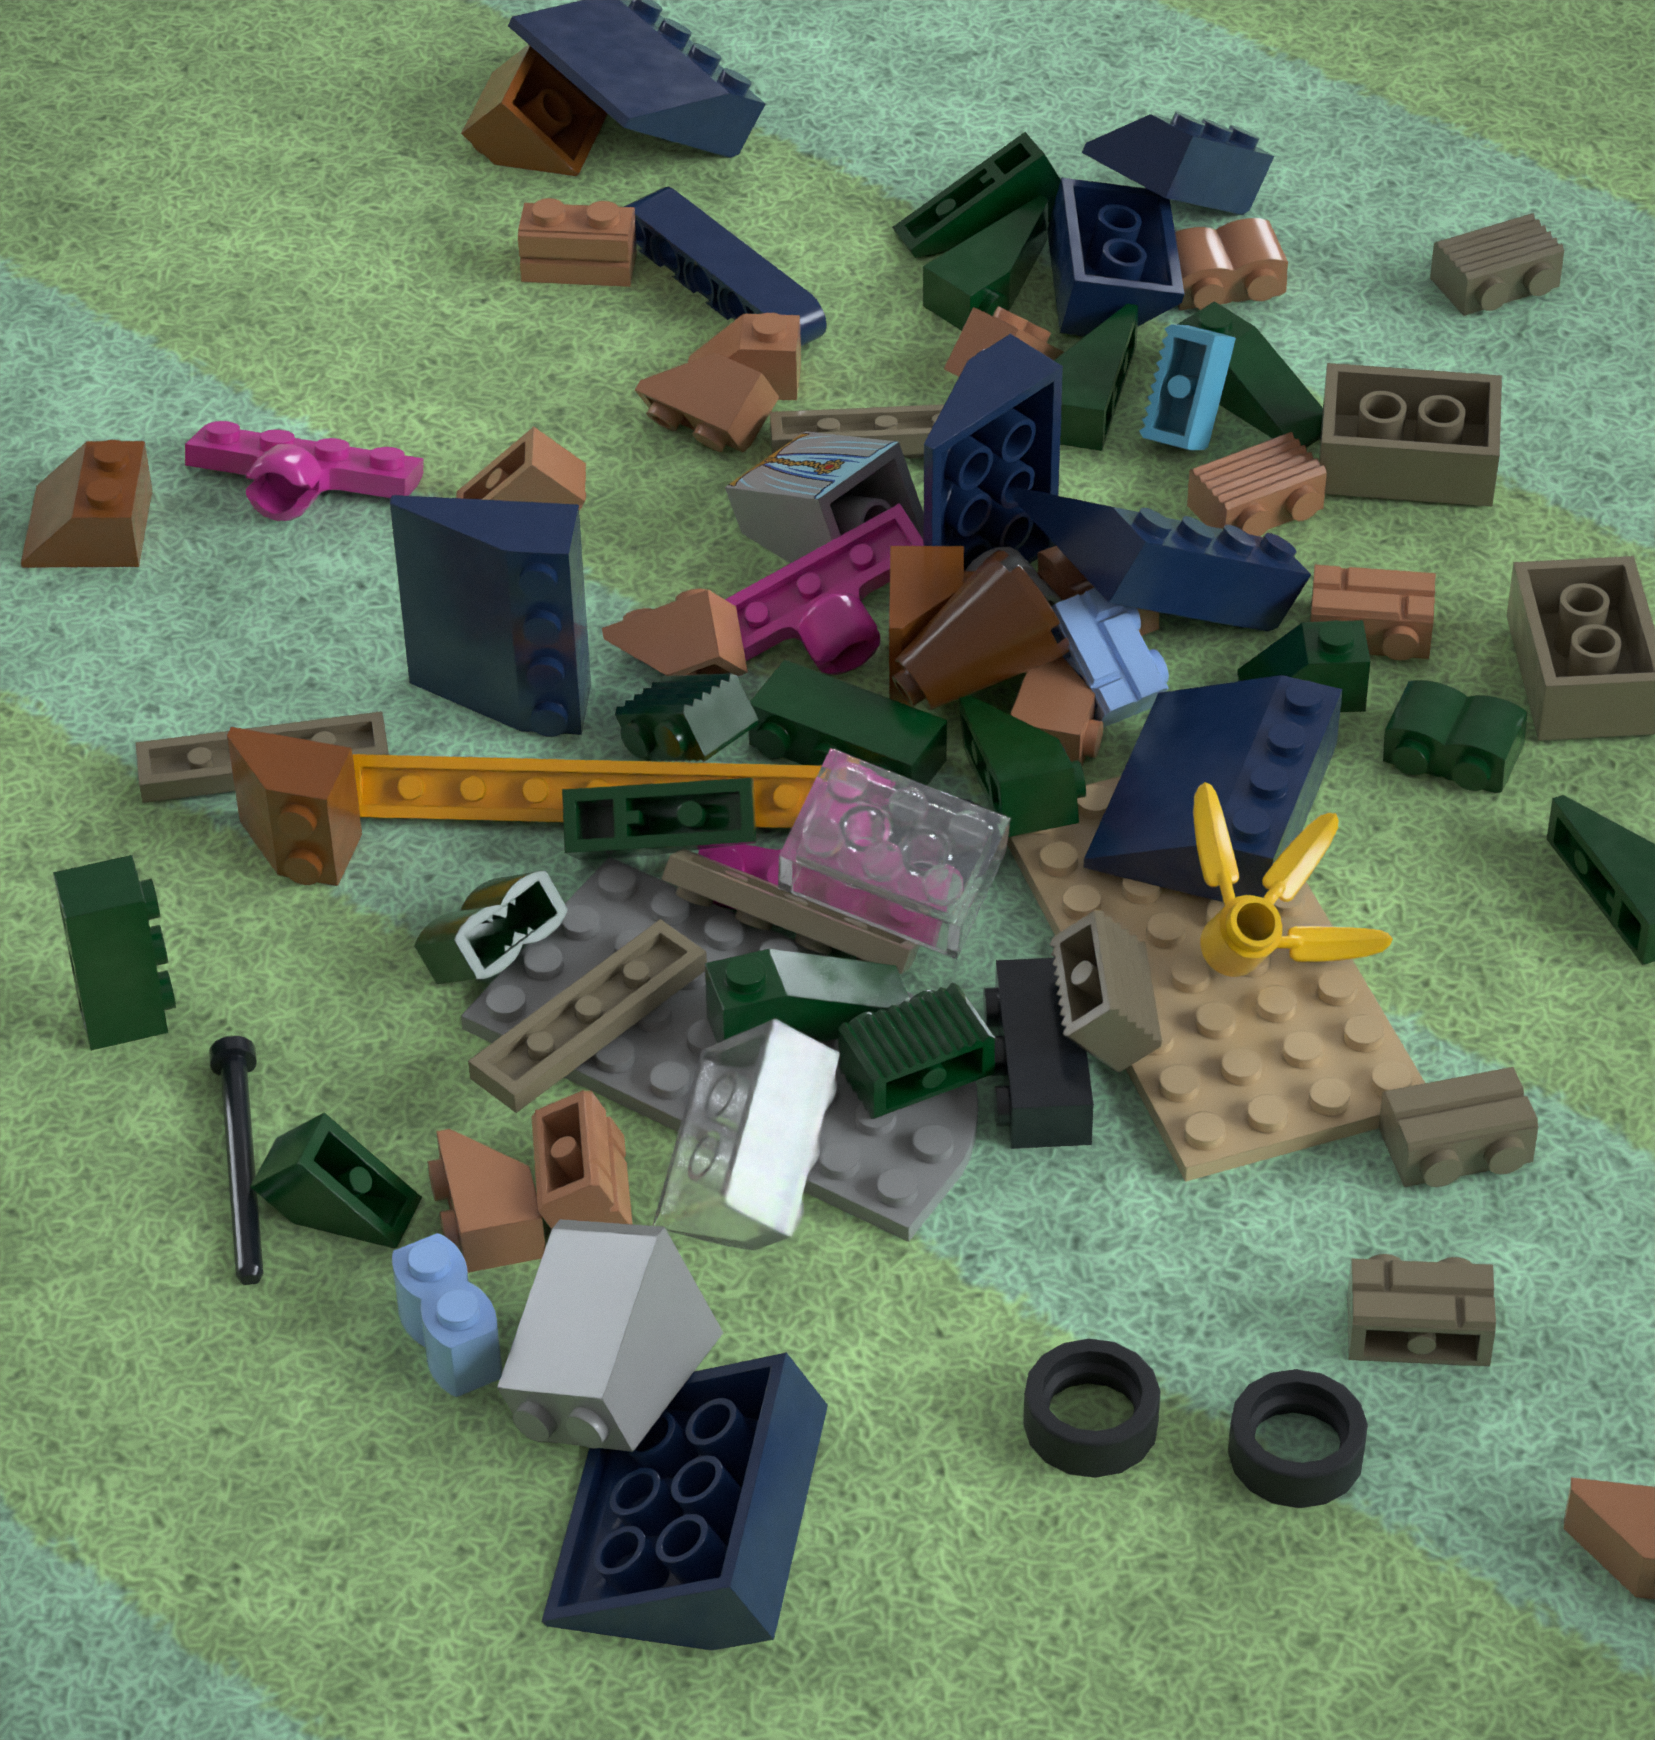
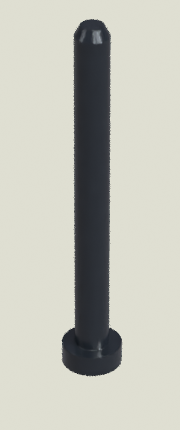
M226 1036L216 1040L209 1049L210 1067L216 1075H221L236 1277L243 1285L258 1284L264 1274L257 1193L250 1187L256 1177L248 1072H252L256 1067V1048L254 1043L245 1037Z

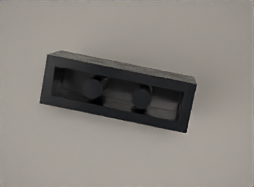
M1055 958L996 960L995 987L984 988L985 1024L987 1027H998L999 1036H994L995 1064L994 1074L991 1076H1003L1004 1086H994L996 1126H1009L1011 1149L1092 1145L1094 1103L1087 1051L1063 1035L1066 1027L1061 1024L1064 1017L1060 1015L1063 1007L1058 1004L1061 997L1057 995L1059 987L1055 985L1058 979L1054 975L1057 968L1052 965Z

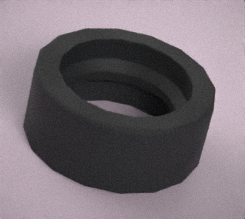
M1088 1338L1062 1343L1039 1358L1029 1371L1024 1393L1023 1425L1029 1445L1045 1463L1070 1475L1097 1478L1119 1474L1144 1459L1156 1441L1161 1391L1154 1370L1138 1353L1112 1341ZM1094 1384L1108 1386L1124 1394L1133 1404L1134 1412L1130 1419L1114 1428L1093 1431L1074 1428L1060 1421L1050 1411L1049 1407L1053 1396L1072 1386Z
M1298 1369L1273 1372L1250 1383L1234 1402L1230 1423L1228 1454L1234 1474L1250 1492L1273 1504L1295 1508L1324 1505L1347 1493L1361 1475L1368 1423L1358 1399L1345 1385L1322 1373ZM1289 1413L1310 1415L1329 1424L1337 1432L1340 1446L1338 1451L1322 1460L1304 1463L1283 1460L1265 1451L1256 1441V1428L1260 1423L1275 1415Z

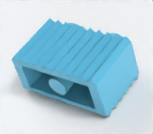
M1171 324L1164 328L1168 336L1162 339L1165 348L1159 351L1162 359L1156 362L1160 370L1153 374L1157 381L1150 385L1154 393L1148 396L1151 402L1149 406L1145 407L1148 416L1142 419L1146 427L1139 430L1143 438L1193 451L1205 450L1209 446L1236 338L1189 325Z

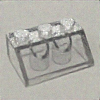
M776 1019L701 1050L652 1226L665 1227L671 1236L747 1250H757L791 1238L803 1217L804 1203L802 1196L808 1173L816 1163L820 1153L821 1145L818 1136L824 1113L836 1093L837 1084L834 1075L840 1053Z

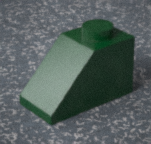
M1363 620L1302 622L1237 669L1238 681L1279 675L1311 681L1342 689L1340 713L1366 712L1371 661Z
M325 1112L278 1136L250 1186L293 1224L394 1249L398 1247L422 1199L421 1195Z

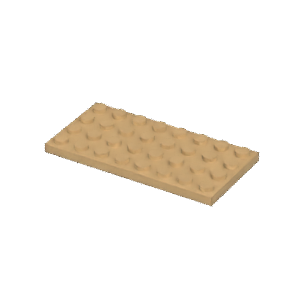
M1121 776L1086 785V797L1077 799L1079 823L1007 838H1005L1001 830L1006 844L1055 936L1094 910H1103L1104 917H1112L1113 923H1120L1121 929H1129V935H1137L1138 942L1145 941L1162 1044L1155 1051L1127 1067L1126 1071L1185 1182L1378 1129L1382 1092L1425 1083L1352 959L1328 962H1296L1290 958V949L1276 948L1249 974L1240 977L1225 976L1210 967L1204 959L1200 947V938L1204 927L1225 906L1224 902L1083 868L1084 857ZM1305 882L1291 901L1283 902L1278 898L1274 903L1281 917L1282 936H1287L1288 930L1295 926L1333 927L1307 882Z

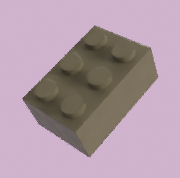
M1327 363L1319 450L1320 466L1324 465L1327 472L1325 494L1492 507L1500 457L1502 375Z
M1634 556L1513 562L1506 617L1538 741L1654 735L1655 627Z

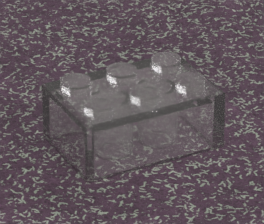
M830 748L779 854L778 889L957 959L1006 853L1010 818Z

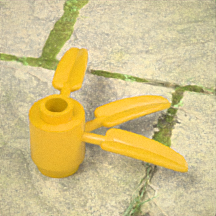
M1204 782L1198 787L1194 795L1193 817L1199 861L1204 881L1210 887L1220 886L1225 905L1206 924L1200 938L1201 952L1210 967L1225 976L1240 977L1252 972L1276 948L1290 949V958L1296 962H1328L1371 956L1383 952L1390 946L1393 938L1389 933L1368 928L1295 926L1288 930L1287 936H1282L1281 917L1274 903L1278 898L1283 902L1291 901L1310 877L1338 830L1339 820L1336 813L1320 815L1282 852L1262 879L1263 886L1269 889L1263 898L1253 895L1235 897L1232 884L1237 883L1239 872L1219 799L1212 785Z

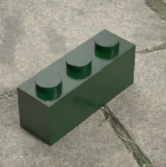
M785 659L750 700L757 715L758 724L749 730V745L757 747L761 753L773 759L783 757L802 765L850 766V783L865 788L870 795L880 800L893 799L909 806L913 805L947 761L946 719Z
M132 855L53 872L78 1004L90 1050L168 1033L165 1010L176 1008V1002L168 970L157 971L158 965L168 963V956L160 925L151 927L149 925V920L160 918V910L152 878L139 881Z

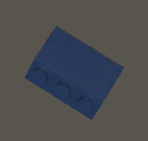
M1175 111L1172 119L1149 114L1086 142L1082 150L1084 155L1164 198L1241 215L1250 211L1274 159L1273 155L1256 147L1260 138L1244 129L1230 125L1228 129L1214 121L1205 118L1199 121Z
M1062 177L1047 228L1060 333L1086 336L1126 304L1139 305L1138 327L1181 304L1185 293L1170 199L1164 198L1147 188Z

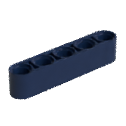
M669 186L660 188L624 206L635 208L636 244L642 248L638 251L657 266L662 267L665 265L675 273L671 277L693 294L699 292L709 301L705 303L725 319L733 318L736 320L742 314L777 313L779 315H800L801 347L823 336L826 332L825 314L817 299L810 292Z

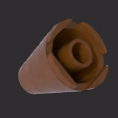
M997 550L987 557L895 659L899 672L892 676V680L910 706L914 707L921 702L928 710H933L1059 659L1069 652L1070 644L1067 637L1057 644L1051 630L1059 625L1060 621L1033 580L1020 565L1010 572L1002 565L1009 556L1005 551Z

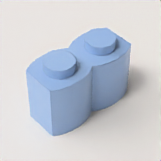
M436 1233L394 1250L392 1253V1265L399 1317L407 1333L426 1348L429 1370L439 1386L449 1394L458 1397L499 1380L502 1375V1364L495 1309L486 1294L468 1281L466 1262L457 1246L445 1236Z

